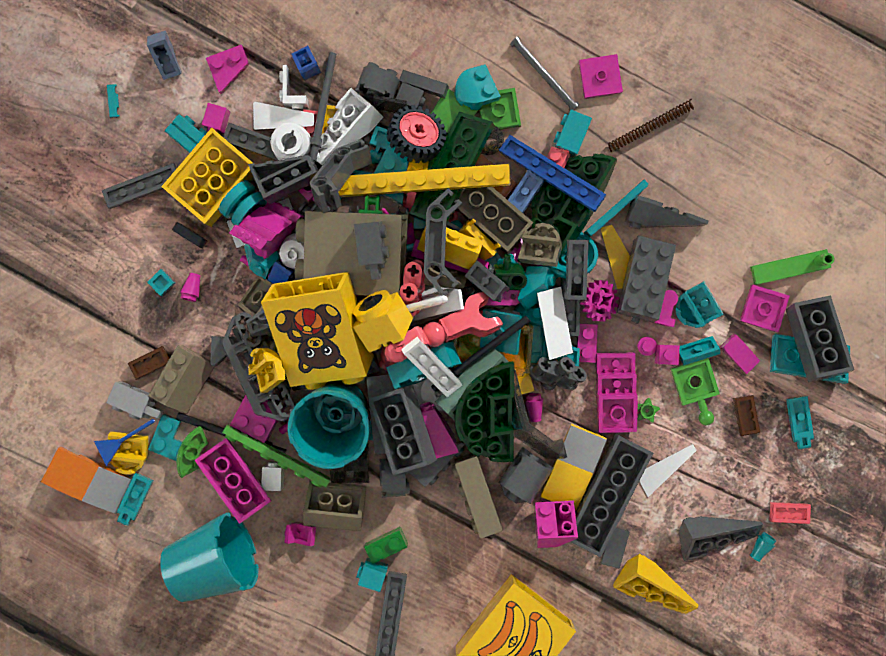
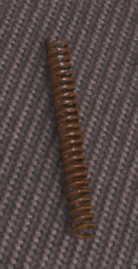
M692 99L687 100L686 103L679 104V106L672 110L670 109L669 112L666 111V113L659 115L655 119L653 118L652 121L649 120V123L646 122L639 126V128L636 127L632 132L629 131V133L622 135V137L619 136L615 141L612 140V143H608L610 152H612L610 144L614 151H616L613 142L618 149L620 147L617 141L622 148L623 144L627 145L623 136L626 138L627 143L630 144V141L633 142L630 133L634 140H637L636 136L640 139L637 130H639L640 135L643 137V133L647 135V132L653 131V127L657 129L656 125L660 128V124L664 125L663 122L667 124V121L670 122V119H677V115L680 117V113L684 115V112L687 113V110L689 112L691 109L694 110V106L691 103Z

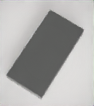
M615 528L602 554L601 564L620 569L630 533L628 530Z

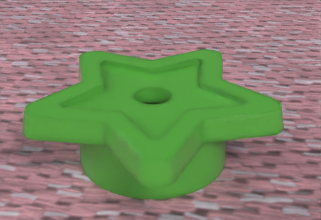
M647 398L643 404H638L637 406L639 411L637 419L642 420L646 418L654 422V415L660 410V407L652 405L650 398Z

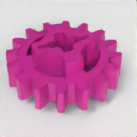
M607 280L589 282L587 298L580 302V305L585 306L582 312H588L586 317L592 318V321L605 322L606 319L612 318L611 314H616L614 308L618 307L616 300H619V297H615L617 290H612L613 284H608Z

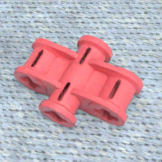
M413 260L405 266L403 285L400 288V296L405 305L422 301V293L425 290L424 262L421 260ZM415 265L416 269L419 270V272H417L416 274L415 270H412V267ZM420 310L411 312V315L415 317Z

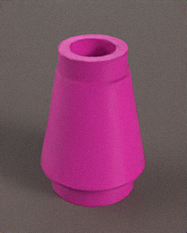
M189 273L180 292L181 299L196 302V299L199 298L201 275Z
M541 393L526 394L524 401L530 422L541 421L543 407Z

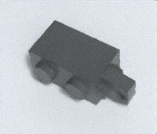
M382 221L354 224L358 265H365L366 270L370 269L371 280L381 279V268H385L386 258H389L388 246H385L384 238L387 237L386 226L382 224Z

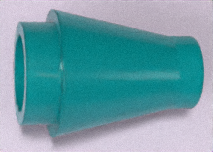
M765 532L758 535L750 556L760 562L775 547L776 540Z

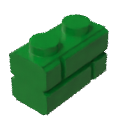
M399 526L366 542L364 548L371 563L374 564L379 562L380 559H385L406 549L408 541Z

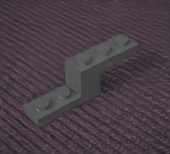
M567 240L566 278H561L560 287L562 289L570 336H579L580 302L587 298L588 240Z

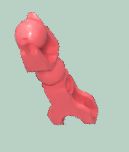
M480 292L468 297L463 310L439 319L438 323L430 322L423 328L419 326L414 327L406 333L403 341L394 344L390 341L389 345L384 347L385 357L387 361L395 363L404 361L407 357L401 349L416 337L428 348L440 346L444 341L448 342L466 334L486 337L500 330L503 323L499 317L485 318L479 313V309L484 307L489 299L488 295Z

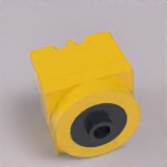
M381 290L372 293L356 305L353 310L356 320L352 327L367 350L372 352L382 347L381 344L386 347L390 341L393 344L403 341L413 316L398 292L389 294L387 290Z

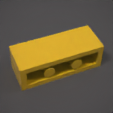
M426 226L417 247L418 250L425 252ZM446 228L445 260L470 270L479 256L483 242L459 233L456 230Z

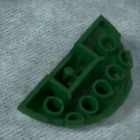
M593 154V156L586 157L578 155L568 159L565 169L604 193L617 158L604 154ZM545 181L531 202L532 228L535 227V224L539 223L550 224L555 228L562 242L561 258L567 251V240L577 239L594 211Z
M513 361L494 366L477 376L466 387L458 400L455 410V428L460 441H463L467 449L474 455L488 457L492 462H514V429L512 427V398L514 397Z

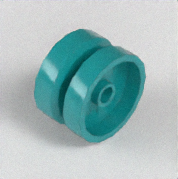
M244 180L226 194L218 210L225 218H232L231 222L235 226L239 225L245 217L260 206L264 207L267 201L263 199L261 192H256L253 184L248 180Z

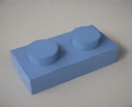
M527 170L508 201L524 213L545 181Z

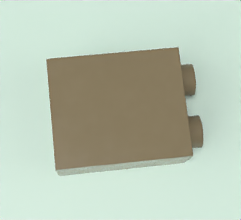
M305 211V219H298L296 223V240L298 243H304V259H297L295 279L300 280L349 272L355 295L369 296L377 291L387 290L389 294L398 292L400 296V288L403 285L404 269L406 266L408 215ZM382 221L387 230V237L384 238L385 246H388L389 258H386L385 268H381L382 278L371 280L370 269L366 270L365 265H358L354 224Z

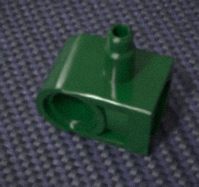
M505 254L503 264L493 265V274L502 280L510 288L509 290H521L527 284L524 269L520 264H511V255Z

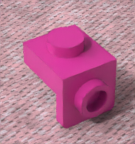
M299 522L287 524L284 532V543L314 546L316 527L304 526L303 523Z

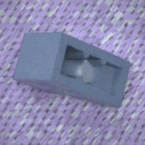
M166 30L147 36V47L163 80L180 75L181 69Z

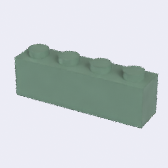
M494 348L458 377L462 383L460 388L449 397L442 394L435 402L455 421L456 406L466 387L477 376L494 366L508 362V360Z

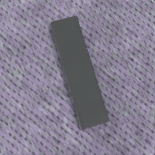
M406 70L402 71L399 79L400 84L402 82L444 99L449 89L447 83Z

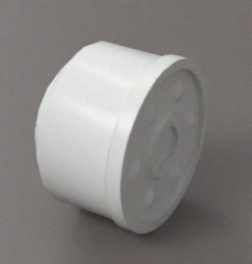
M289 122L281 124L274 130L270 143L272 151L279 161L284 160V158L310 156L311 136L303 127Z

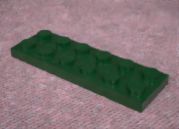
M459 112L431 169L475 166L495 126L494 123ZM463 189L451 190L453 195L447 196L441 203L445 210L455 205L454 201L459 199ZM446 190L419 192L409 214L412 217L426 221L427 208ZM434 209L431 211V216L434 219H439L442 216V212L439 209Z

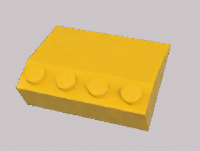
M211 128L161 187L204 224L212 227L222 215L218 209L226 194L238 183L244 180L250 182L253 179V174L248 164L253 162Z

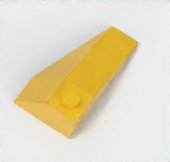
M641 554L634 556L626 562L613 584L614 588L628 596L635 597L639 595L645 597L646 602L663 603V607L683 614L697 609L699 605L655 562Z

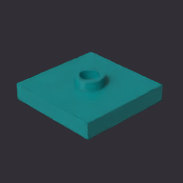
M484 309L483 317H499L503 326L497 332L481 337L480 348L520 320L522 316ZM521 329L495 349L498 352L517 355L519 352Z

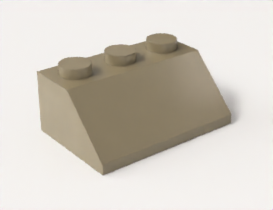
M178 345L148 396L167 407L187 414L215 366L210 364V360L186 346Z
M309 481L303 509V525L361 532L366 487L328 483L327 487L322 486L320 488Z

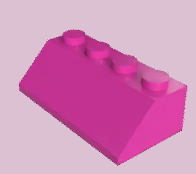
M227 438L195 459L199 468L239 524L272 501Z

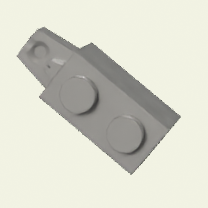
M123 381L114 383L106 402L112 405L113 410L128 412L131 418L140 420V418L149 419L150 416L161 418L164 410L155 407V400L148 396L150 393Z

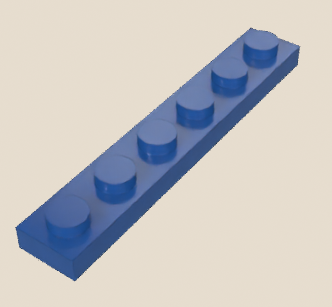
M511 135L508 136L499 149V152L531 171L594 212H596L606 197V194Z

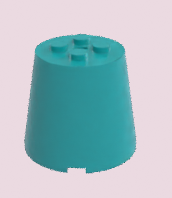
M342 380L330 381L309 393L296 404L288 420V436L290 443L293 444L298 455L304 461L319 468L335 469L344 467V465L353 460L355 461L362 454L369 438L368 406L363 392L356 385L344 384Z
M224 513L169 544L163 549L160 559L164 583L170 594L180 602L251 589L257 582L259 566L254 561L256 549L249 531L243 522L239 524L230 513Z

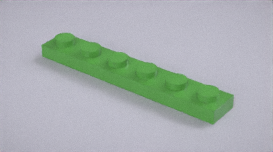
M229 423L222 432L226 434L225 438L232 442L237 440L243 443L242 446L245 449L260 452L262 458L277 461V465L281 468L294 470L295 475L303 479L305 477L311 479V483L317 487H327L330 482L329 476L235 429Z

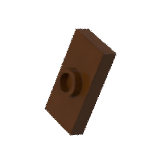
M161 346L129 362L128 365L135 380H139L165 367L170 358L164 346Z
M754 395L733 398L739 435L746 436L760 433Z

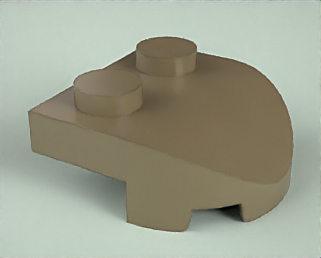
M535 224L534 228L529 231L526 230L521 237L523 243L518 256L519 262L557 267L562 251L559 233L550 224Z

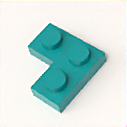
M163 414L148 450L176 461L182 441L175 439L181 421Z

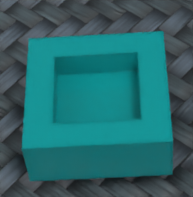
M160 269L147 282L160 296H163L176 284L163 269Z

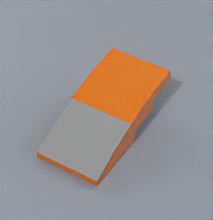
M58 447L41 482L78 500L116 514L132 478L116 472L115 469L101 462L97 463L83 455H77L63 447Z

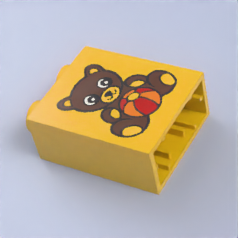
M349 272L271 285L261 304L290 387L305 385L307 389L313 390L326 385L330 381L342 380L344 384L348 385L362 381L367 376L374 355L373 352L367 350L352 327L356 320L353 310L358 301Z

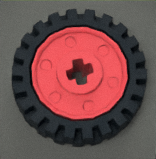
M411 105L409 108L408 106L403 107V109L400 108L392 117L387 130V140L390 142V147H395L394 152L396 154L400 152L401 158L408 157L407 161L409 162L413 159L415 163L420 161L426 163L433 160L439 154L446 141L445 126L440 124L442 120L440 118L435 119L436 114L434 112L429 114L430 110L427 108L423 111L422 106H418L417 109L415 105Z

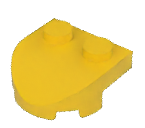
M255 348L252 350L250 356L253 357V362L248 365L249 375L256 374L260 393H267L285 380V370L282 367L279 355L269 348Z
M110 431L108 440L121 439L127 433ZM133 435L123 441L110 461L116 468V472L130 475L142 468L148 457V436Z

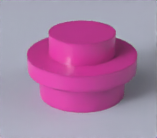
M643 337L638 341L637 349L642 355L650 356L655 353L657 344L653 338Z

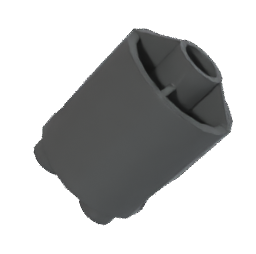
M522 447L514 458V462L510 464L499 481L504 496L516 504L524 502L531 504L554 468Z

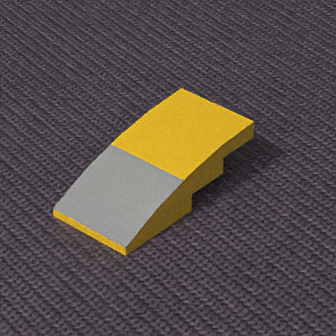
M571 424L556 454V459L552 466L554 469L549 475L540 497L552 502L574 501L576 511L597 466L607 438Z

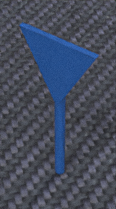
M155 420L148 421L121 439L94 441L105 465L108 466L123 441L153 424Z

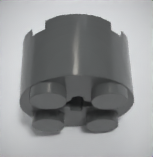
M368 62V65L363 67L355 90L358 94L362 92L364 94L363 98L380 105L388 102V105H391L399 85V79L396 77L398 73L392 69L385 70L380 68L373 62Z
M388 458L379 459L381 464L379 465L380 486H382V498L400 497L410 494L409 482L405 476L409 474V471L393 475Z

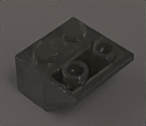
M368 442L362 454L355 461L353 460L341 468L329 469L331 483H369Z

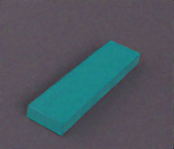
M645 179L584 233L591 237L648 187Z

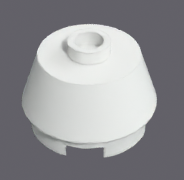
M296 233L284 239L279 252L282 263L294 271L297 259H304V243L297 242Z

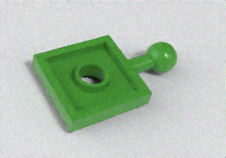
M709 358L671 368L681 405L684 406L697 402L701 412L699 414L700 423L705 426L711 425L714 422V415L711 411H708L705 399L720 393ZM693 376H697L700 380L699 385L696 387L690 384Z

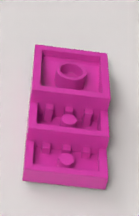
M634 352L597 353L596 398L598 433L637 432L638 395L636 393L637 374L635 373Z

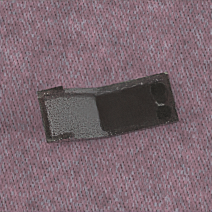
M514 370V397L512 398V427L514 429V436L545 459L567 458L563 439L553 441L529 424L516 370Z

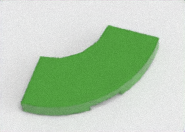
M200 426L187 435L178 450L176 465L181 478L199 469L195 459L198 458L202 449L209 444Z

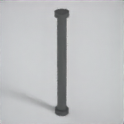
M517 36L510 45L522 54L569 106V110H575L580 104L575 102L520 42L521 39Z

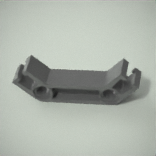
M362 139L335 149L310 181L314 201L322 213L330 210L326 204L329 201H333L336 208L341 207L338 192L354 170L372 164L369 147L365 145Z
M449 188L431 203L426 211L424 275L441 295L449 293L448 290L444 291L437 283V280L442 275H445L453 283L451 285L453 288L459 283L445 268L446 220L462 206V202L459 199H456L454 201L455 205L448 210H445L441 205L447 196L453 195ZM439 209L442 212L441 218H432L431 211ZM431 266H437L440 269V274L432 277L429 275L428 269Z

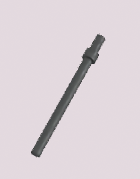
M330 52L328 56L314 135L310 140V157L314 162L317 161L318 150L322 145L321 135L337 55L334 52Z

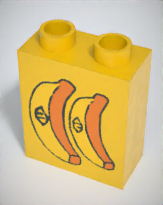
M511 574L456 644V656H558L576 633L572 621Z

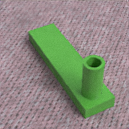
M825 249L750 266L754 285L831 268L835 258L833 254L828 253V250Z

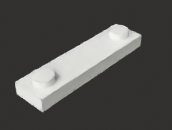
M418 337L401 349L404 355L446 397H449L462 386L460 380Z

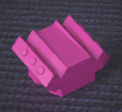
M267 202L264 207L260 206L245 217L239 225H235L229 234L250 245L258 256L266 259L281 247L284 239L291 235L295 229L297 220L303 219L304 216L287 206H283L281 203L274 202L269 204Z

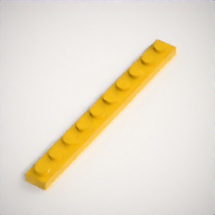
M500 164L350 175L338 193L339 197L437 191L447 190L448 188L452 190L510 186V165Z

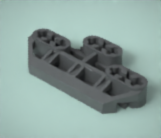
M245 312L232 317L224 336L222 346L254 414L281 422L288 420L295 406L290 397L291 387L286 374L285 380L275 388L278 391H282L280 394L282 400L285 397L287 398V400H284V405L286 408H290L289 414L281 412L283 409L281 402L278 406L275 402L278 403L280 399L277 394L273 395L275 388L267 393H258L253 381L248 380L256 376V374L249 375V370L246 368L241 356H237V354L247 351L244 353L248 364H252L253 357L250 356L252 350L255 348H269L274 351L276 347L274 339L268 335L252 337L256 339L255 344L248 342L249 335L246 332L245 326L241 324V320L246 322L252 316ZM231 331H233L238 341L236 344L233 339H229ZM270 399V401L267 402V404L272 414L267 413L264 404L260 405V403H263Z

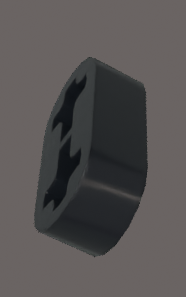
M176 222L172 228V231L202 249L207 243L205 238L179 222Z

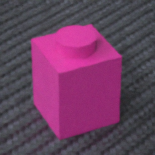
M208 103L202 126L207 129L206 132L213 128L217 133L224 134L231 112L225 107Z
M657 344L655 364L679 365L680 346Z

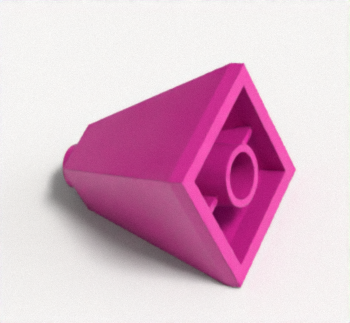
M422 403L420 409L436 458L459 453L455 434L434 403Z

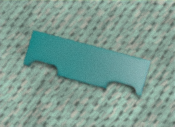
M117 84L107 85L110 118L120 117L117 114V108H119L118 94L115 93Z

